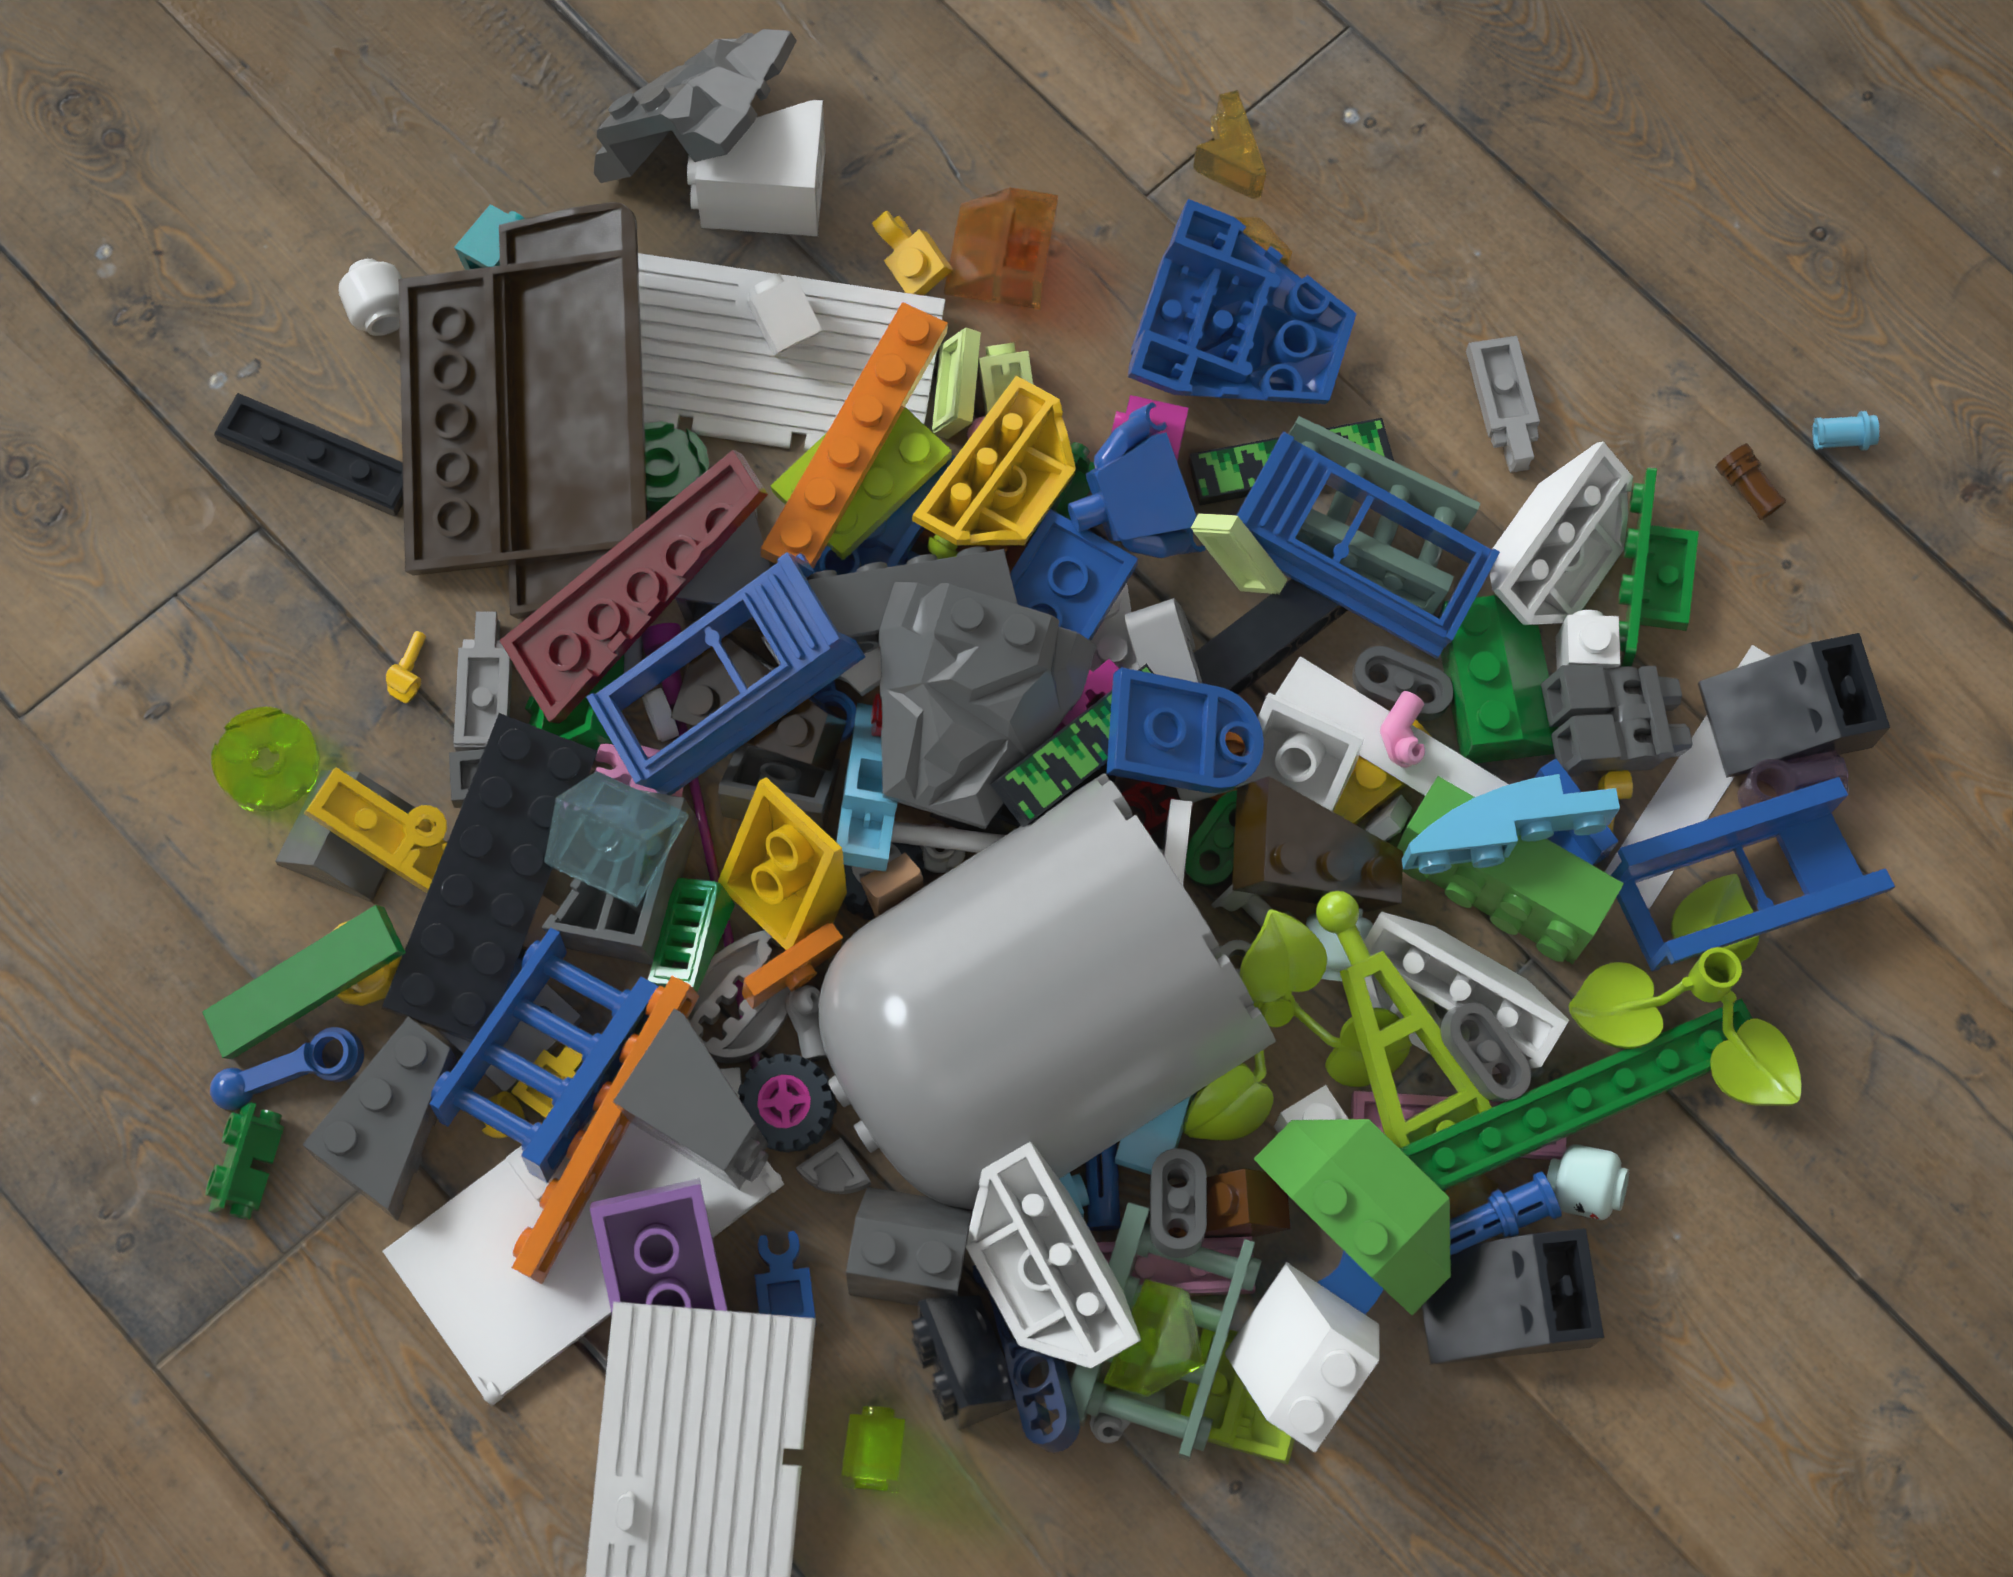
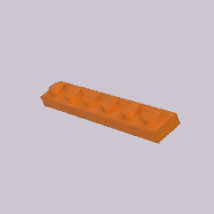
M904 302L901 303L761 546L762 558L776 564L778 563L777 559L786 552L794 556L801 553L805 555L812 569L814 568L947 334V322Z
M671 976L666 987L659 986L652 994L646 1008V1015L649 1016L640 1034H632L625 1043L619 1059L623 1065L613 1083L607 1081L598 1092L593 1104V1110L596 1111V1114L587 1131L581 1129L570 1143L566 1158L570 1161L560 1180L554 1178L546 1187L540 1200V1207L543 1208V1211L533 1228L527 1227L519 1236L512 1253L516 1258L511 1267L514 1270L543 1284L631 1123L613 1103V1100L673 1009L675 1008L683 1013L686 1019L690 1015L699 998V995L690 984Z

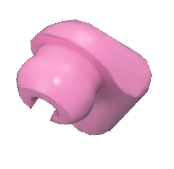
M1408 691L1401 693L1380 728V734L1388 757L1398 766L1406 768L1420 763L1425 755L1424 744H1417L1418 739L1414 736L1411 729L1412 724L1425 704L1417 695Z

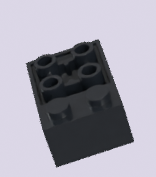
M1860 633L1810 642L1698 682L1726 778L1870 749L1876 745L1890 728Z
M1586 1228L1535 1233L1479 1243L1456 1254L1450 1255L1451 1276L1421 1306L1430 1365L1591 1348L1604 1338Z
M980 1296L928 1298L918 1301V1319L911 1321L913 1326L911 1331L914 1337L912 1342L922 1368L926 1369L931 1366L934 1368L935 1373L932 1374L934 1389L932 1393L943 1421L953 1418L959 1431L1017 1407L1006 1360Z

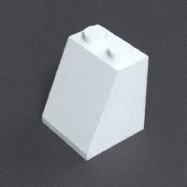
M810 100L757 117L752 126L727 155L694 162L689 155L687 182L691 185V209H699L701 228L818 236L825 162L823 100Z
M1286 1262L1225 1351V1355L1266 1420L1313 1452H1316L1379 1361V1324Z

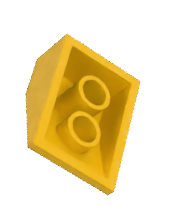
M767 777L760 780L718 883L725 888L729 896L787 950L825 924L834 922L847 894L843 851L837 842Z

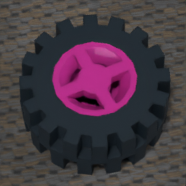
M775 1054V1057L764 1058L758 1061L759 1065L753 1070L750 1068L744 1075L747 1078L743 1085H739L737 1093L740 1095V1101L768 1142L767 1148L787 1153L792 1151L800 1152L808 1149L810 1145L820 1142L823 1139L824 1133L827 1130L830 1131L834 1123L832 1121L834 1113L837 1112L835 1095L828 1084L829 1077L814 1062L795 1054Z

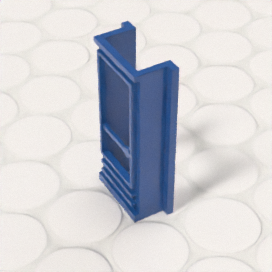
M1283 431L1236 516L1242 520L1284 575L1437 659L1443 648L1454 639L1500 551L1484 546L1294 440L1295 437ZM1325 484L1362 504L1342 542L1334 547V557L1332 559L1295 539ZM1369 508L1469 563L1440 619L1339 563L1341 559L1348 556V546Z
M786 552L777 559L778 563L601 691L596 694L591 693L586 697L635 784L654 789L660 794L673 795L865 658L856 640L837 631L806 578L814 573V570L805 555L800 553L794 556ZM753 617L781 665L747 688L721 644V640ZM712 646L740 694L648 759L621 711Z
M1840 777L1621 847L1617 851L1621 863L1610 876L1621 881L1624 885L1616 898L1651 972L1657 971L1663 966L1702 955L1710 948H1723L1811 917L1867 900L1891 891L1895 887L1886 868L1863 876L1832 815V812L1848 796ZM1776 837L1804 893V896L1774 905L1773 901L1766 897L1743 850L1744 847ZM1733 851L1758 900L1757 908L1759 911L1664 943L1636 883Z

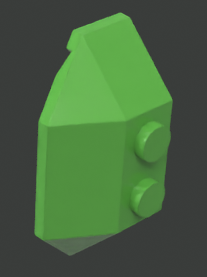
M1370 1119L1291 1120L1254 1158L1290 1198L1411 1315L1451 1276L1450 1198Z

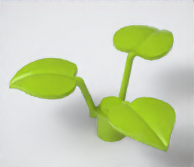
M1731 874L1714 879L1690 893L1680 903L1672 917L1671 933L1673 939L1753 913L1743 892L1738 875ZM1759 935L1723 948L1714 947L1708 949L1700 956L1689 972L1688 977H1684L1679 984L1654 997L1653 982L1642 969L1624 962L1603 965L1587 977L1576 996L1569 1003L1571 1016L1588 1035L1612 1047L1634 1049L1651 1043L1660 1035L1663 1029V1019L1657 1007L1667 1004L1683 992L1691 990L1694 996L1705 1002L1721 1001L1723 1003V1033L1728 1040L1719 1043L1715 1047L1710 1059L1712 1076L1721 1091L1733 1100L1747 1105L1792 1106L1800 1100V1070L1795 1054L1785 1036L1775 1026L1758 1018L1747 1020L1740 1026L1737 1032L1733 1028V1003L1737 997L1731 989L1741 977V963L1750 958L1756 950Z
M1268 910L1263 926L1246 952L1240 968L1239 976L1249 991L1248 993L1254 1002V1007L1258 1008L1262 1013L1268 1026H1284L1295 1016L1327 1045L1334 1047L1326 1060L1325 1068L1335 1081L1350 1087L1371 1085L1353 1018L1350 1017L1343 1025L1340 1038L1335 1037L1302 1010L1292 995V992H1303L1312 989L1322 979L1327 967V953L1323 944L1300 921L1279 911ZM1373 1008L1379 1030L1400 1019L1398 1015L1390 1010ZM1409 1035L1384 1047L1391 1073L1400 1067L1410 1052L1412 1043ZM1264 1050L1254 1055L1255 1069L1253 1073L1246 1064L1241 1063L1198 1091L1185 1116L1183 1131L1186 1135L1199 1139L1233 1140L1244 1137L1260 1127L1268 1117L1274 1100L1269 1086L1261 1082L1266 1076Z

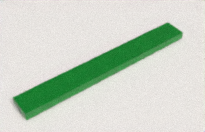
M1742 998L1733 1003V1028L1737 1032L1744 1022L1753 1019ZM1723 1006L1661 1033L1656 1039L1645 1046L1622 1050L1524 1093L1518 1098L1506 1101L1399 1149L1443 1192L1710 1073V1059L1713 1050L1719 1043L1728 1040L1723 1033Z

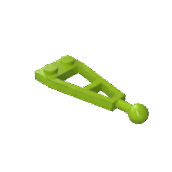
M1333 891L1324 895L1316 908L1317 920L1326 931L1337 935L1351 966L1341 970L1340 975L1385 1135L1398 1148H1402L1492 1108L1489 1100L1480 1094L1448 1051L1441 1037V1029L1384 951L1370 955L1356 926L1359 918V907L1356 900L1350 894L1343 891ZM1372 974L1403 1015V1018L1380 1030L1365 982V978ZM1415 1032L1458 1093L1405 1120L1384 1047Z

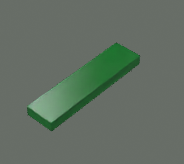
M374 905L202 1011L222 1058L234 1059L401 957L406 952L385 907Z

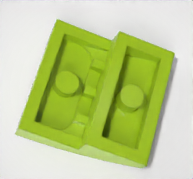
M1203 1328L1195 1361L1207 1363L1216 1332ZM1229 1330L1203 1415L1213 1419L1207 1442L1289 1465L1295 1439L1266 1420L1228 1360L1225 1351L1238 1334V1331ZM1188 1383L1180 1415L1190 1417L1200 1385Z

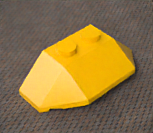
M1015 376L915 511L912 521L955 545H1025L1073 478L1076 471L1068 433L1062 418L1063 411L1060 399Z

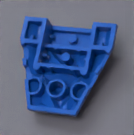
M1188 199L1173 231L1169 247L1159 264L1130 354L1132 358L1129 364L1128 378L1172 395L1327 404L1332 395L1357 313L1309 275L1300 278L1280 262L1283 255L1272 246L1266 251L1244 234L1243 231L1246 226L1235 217Z

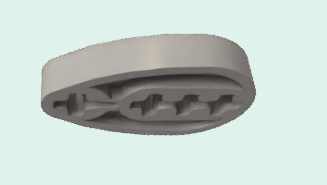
M765 930L752 933L728 945L713 956L697 992L699 998L687 1018L700 1039L703 1036V1027L700 1024L705 1021L707 1024L713 1025L719 1019L720 1007L718 1004L722 1001L724 1004L730 1005L735 1001L738 989L734 983L737 980L744 983L745 977L768 963L772 952L769 946L771 943L778 947L781 946ZM784 988L754 1009L744 999L739 1007V1015L743 1016V1018L737 1021L735 1018L730 1017L724 1022L722 1026L724 1039L722 1041L715 1037L711 1038L708 1042L701 1039L714 1061L727 1064L740 1063L764 1051L779 1032L788 1016L785 1002L790 992L789 988Z

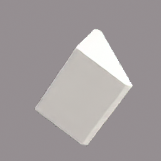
M1268 693L1258 716L1264 738V748L1260 764L1256 771L1247 780L1236 786V788L1270 776L1333 812L1357 764L1365 736Z

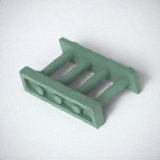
M1300 416L1289 432V435L1295 437L1294 440L1461 533H1463L1477 513L1481 504L1454 489L1433 481ZM1336 490L1327 515L1311 509L1295 539L1332 559L1334 557V547L1342 542L1350 528L1345 523L1354 499ZM1382 515L1373 537L1357 530L1348 546V556L1341 559L1339 563L1424 611L1433 614L1449 592L1454 576L1437 569L1443 549L1425 539L1419 558L1416 559L1391 547L1399 524Z
M1128 1202L1109 1266L1123 1290L1130 1311L1132 1306H1136L1216 1333L1206 1364L1140 1342L1106 1360L1107 1362L1115 1363V1360L1119 1359L1200 1385L1190 1417L1107 1391V1385L1098 1382L1104 1362L1094 1368H1087L1077 1364L1071 1387L1080 1417V1426L1084 1427L1088 1414L1098 1417L1099 1412L1183 1439L1179 1458L1190 1461L1193 1448L1204 1452L1213 1419L1203 1416L1241 1290L1253 1291L1262 1260L1252 1257L1255 1242L1244 1239L1239 1258L1204 1247H1200L1197 1252L1185 1258L1168 1257L1159 1252L1151 1241L1150 1224H1148L1150 1218L1149 1209ZM1150 1253L1232 1279L1223 1310L1221 1311L1140 1285V1279L1131 1276L1137 1256L1147 1258Z

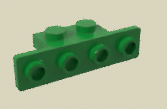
M1647 467L1642 483H1633L1629 512L1638 513L1636 529L1628 528L1624 547V558L1633 560L1631 575H1622L1618 604L1627 605L1626 620L1619 621L1620 652H1622L1620 667H1632L1637 651L1639 625L1686 631L1689 625L1699 531L1651 525L1657 468Z

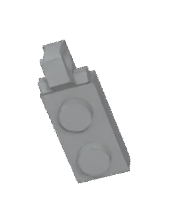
M1511 336L1468 343L1466 354L1488 438H1491L1493 448H1504V456L1510 473L1529 470L1530 462L1534 459L1531 442H1535L1539 438L1537 428L1540 419L1518 337Z
M476 612L475 639H463L462 648H458L453 742L456 752L485 749L498 714L501 713L510 717L512 660L499 641L501 622L497 620V612Z

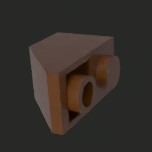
M1245 1168L1206 1177V1232L1204 1238L1256 1237L1291 1229L1288 1194L1267 1172ZM1183 1182L1171 1186L1175 1188H1182L1187 1184L1186 1182ZM1178 1227L1168 1230V1233L1174 1238H1183L1187 1235L1183 1229Z

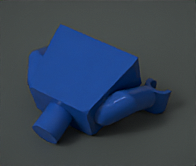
M1154 402L1134 410L1126 422L1114 429L1094 456L1095 469L1086 474L1092 495L1068 504L1071 521L1077 532L1103 524L1109 541H1121L1123 546L1133 553L1162 559L1178 554L1203 552L1206 550V547L1204 545L1197 546L1193 540L1194 532L1191 526L1197 516L1167 432L1156 434L1165 430L1167 424L1162 422L1155 425L1151 421L1150 410L1156 407Z

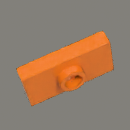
M827 923L745 977L742 990L743 997L751 1008L754 1009L786 987L791 992L801 988L816 976L815 967L840 950L843 939L842 935L833 923Z

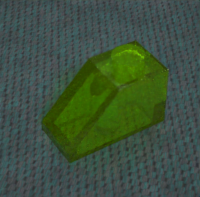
M863 1406L862 1415L850 1414L842 1466L844 1488L899 1493L906 1420L895 1418V1409Z

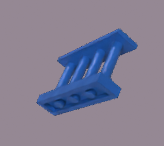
M553 928L548 930L542 941L536 940L528 948L522 961V970L451 1072L446 1071L439 1077L431 1093L432 1100L429 1103L438 1121L449 1127L461 1109L521 1143L523 1151L521 1157L528 1172L546 1183L549 1182L567 1155L568 1148L575 1135L585 1128L595 1113L593 1104L602 1086L607 1081L613 1083L623 1065L619 1061L622 1049L632 1034L636 1033L639 1035L649 1018L646 1015L648 1002L654 991L659 987L640 977L632 990L626 989L622 992L563 960L567 951L561 934ZM550 977L612 1011L611 1016L613 1018L602 1034L596 1033L591 1035L533 1003ZM520 1021L582 1054L583 1063L573 1078L567 1077L562 1080L503 1047ZM490 1065L552 1099L553 1108L543 1123L536 1122L533 1125L473 1091Z

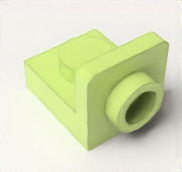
M1014 343L985 347L986 357L978 358L986 415L1015 376L1033 384L1029 351L1016 352Z

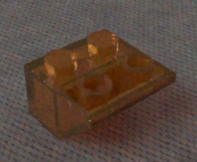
M1009 187L961 203L949 261L953 271L946 276L944 294L1040 310L1056 227L1058 195Z

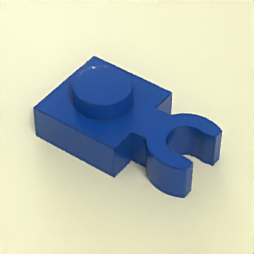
M788 1232L789 1248L781 1255H775L770 1252L767 1235H761L758 1240V1250L762 1261L770 1267V1273L755 1275L759 1314L816 1319L809 1267L793 1268V1264L800 1254V1243L796 1232Z

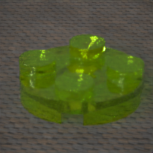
M257 707L236 715L224 727L226 732L220 737L218 745L215 742L211 753L212 770L225 794L242 809L247 811H275L292 805L303 795L310 793L317 779L316 774L320 765V753L313 734L302 720L283 713L278 708ZM264 748H268L272 755L279 754V760L274 762V766L268 770H263L262 767L254 768L252 762L260 759L259 751Z

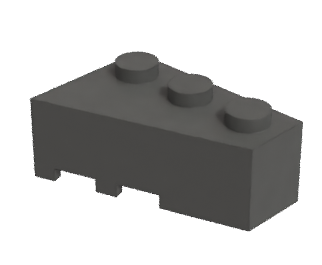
M634 789L599 841L600 849L584 873L578 872L570 884L571 892L555 916L550 914L541 928L546 933L550 928L560 932L566 949L652 965L669 898L677 878H683L699 821L685 798Z
M407 1017L303 1143V1146L317 1161L397 1222L404 1207L402 1203L413 1174L417 1173L421 1163V1154L432 1126H435L437 1122V1117L429 1104L432 1100L431 1093L433 1087L444 1072H451L458 1063L451 1048L410 1017Z

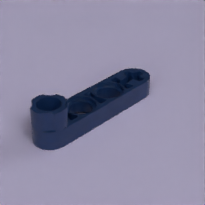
M974 1265L973 1277L976 1283L989 1292L1023 1431L1030 1441L1048 1452L1057 1453L1064 1451L1074 1443L1080 1430V1417L1065 1361L1018 1345L976 1265ZM1047 1362L1049 1365L1047 1379L1039 1387L1030 1388L1028 1378L1031 1370L1038 1363ZM1046 1403L1047 1408H1045L1044 1406H1042V1405H1040V1404ZM1049 1411L1059 1417L1052 1423L1053 1432L1050 1434L1044 1431V1429L1051 1425Z

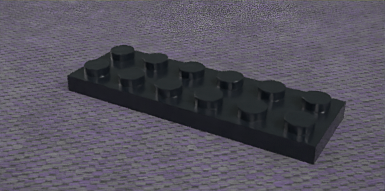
M498 714L406 945V953L402 955L384 1000L383 1010L404 1018L410 1017L415 1022L466 1041H473L504 995L597 755V750L504 714Z

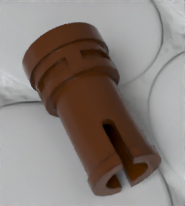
M1746 443L1725 456L1715 468L1721 476H1724L1731 487H1737L1756 512L1759 520H1763L1786 503V499L1779 494L1760 469L1761 462L1755 456L1750 445Z

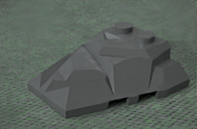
M762 29L756 34H743L738 39H715L705 49L685 61L684 65L677 66L669 72L663 73L635 93L625 94L614 101L608 109L610 116L597 129V138L603 145L595 154L594 175L598 181L604 183L631 177L671 130L694 162L727 155L752 126L758 116L750 105L754 96L757 94L760 100L768 97L771 89L766 81L780 74L797 42L792 32Z
M895 582L879 630L883 798L986 829L1004 804L990 784L1053 736V732L1069 710L1073 709L1082 696L1097 645L1078 632L1058 627L1059 620L1052 615L957 585L940 583L934 588L918 582Z

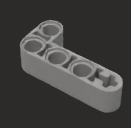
M1175 598L1125 614L1126 626L1139 668L1147 663L1154 674L1203 684L1193 650L1196 648L1184 610ZM1177 788L1180 799L1191 801L1192 803L1225 793H1204Z

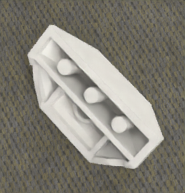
M1604 442L1594 444L1539 483L1493 547L1500 551V554L1489 572L1492 590L1523 625L1561 624L1567 615H1573L1575 612L1581 611L1624 550L1628 521L1627 492L1632 490L1633 476Z
M1381 912L1364 941L1370 955L1384 951L1440 1029L1445 1014L1452 1008L1471 1002L1480 1003L1490 1009L1526 1057L1530 1069L1542 1067L1569 1021L1527 979L1435 926ZM1372 974L1366 977L1365 982L1373 1008H1384L1398 1015L1400 1019L1403 1018V1015L1375 976ZM1461 1024V1035L1468 1041L1470 1036L1469 1029L1466 1025ZM1415 1032L1409 1034L1413 1045L1429 1053ZM1494 1067L1492 1074H1499L1500 1071Z
M1028 1142L982 1169L979 1181L980 1187L965 1247L1018 1345L1087 1368H1094L1141 1341L1120 1284L1069 1192L1034 1144Z

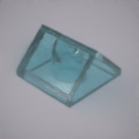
M596 771L556 797L544 862L548 866L637 907L689 815L685 811Z

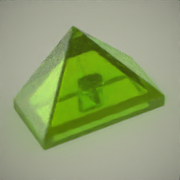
M1145 1279L1131 1313L1141 1341L1114 1356L1104 1383L1118 1389L1149 1397L1203 1366L1205 1363L1189 1292L1182 1288Z

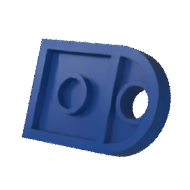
M1123 667L1113 673L1106 774L1204 793H1221L1243 783L1256 771L1263 754V732L1255 712L1240 696L1230 690L1217 686ZM1227 732L1236 733L1242 738L1245 744V754L1243 757L1234 755L1227 748L1225 741Z

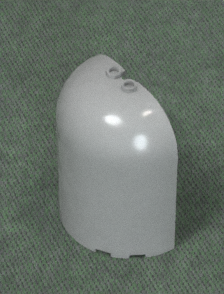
M1105 773L1048 808L1025 827L1020 826L861 927L840 948L825 975L819 999L818 1018L823 1047L835 1076L828 1080L831 1090L844 1108L851 1104L861 1121L855 1124L854 1128L870 1153L880 1148L889 1162L907 1182L924 1195L942 1204L973 1210L980 1187L979 1181L982 1169L1028 1142L1034 1144L1060 1179L1276 1042L1262 1013L1258 1008L1254 1007V1002L1248 993L1249 991L1225 954L1221 955L1218 942L1194 902L1138 817L1131 814L1132 811L1124 797Z

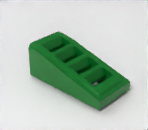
M677 878L669 898L648 981L658 986L666 987L671 976H674L690 984L698 992L735 907V903L720 883ZM691 922L699 923L698 927H691L690 925ZM682 943L694 944L693 948L681 947ZM674 961L689 963L687 969L672 968Z

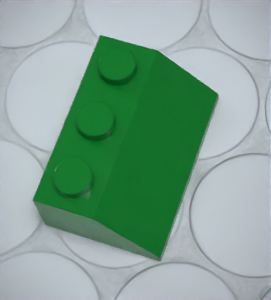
M1496 595L1476 597L1454 639L1441 652L1444 673L1450 678L1453 685V697L1450 706L1460 755L1477 764L1555 754L1551 734L1559 727H1549L1541 684L1549 677L1539 625H1523ZM1444 601L1437 618L1440 619L1449 601Z

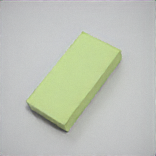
M964 328L940 345L932 431L937 436L949 439L973 423L981 332Z
M1198 514L1191 529L1240 591L1280 594L1287 578L1238 516Z

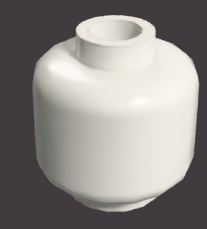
M362 259L355 262L340 281L339 296L349 321L356 329L368 332L370 335L382 336L400 328L398 279H402V276L394 265L374 259Z

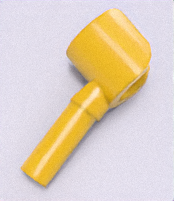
M418 631L414 632L399 665H392L386 673L388 693L405 704L414 698L421 685V678L411 673L426 639V635Z
M1630 771L1608 772L1599 780L1597 789L1616 788L1618 799H1630L1633 793ZM1615 817L1613 818L1611 823L1607 825L1609 829L1612 831V833Z

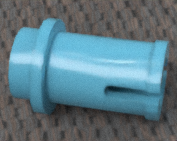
M1860 411L1857 417L1814 419L1813 443L1816 450L1832 447L1859 446V449L1862 451L1868 450L1869 445H1877L1879 442L1878 418L1876 415L1868 416L1866 411Z

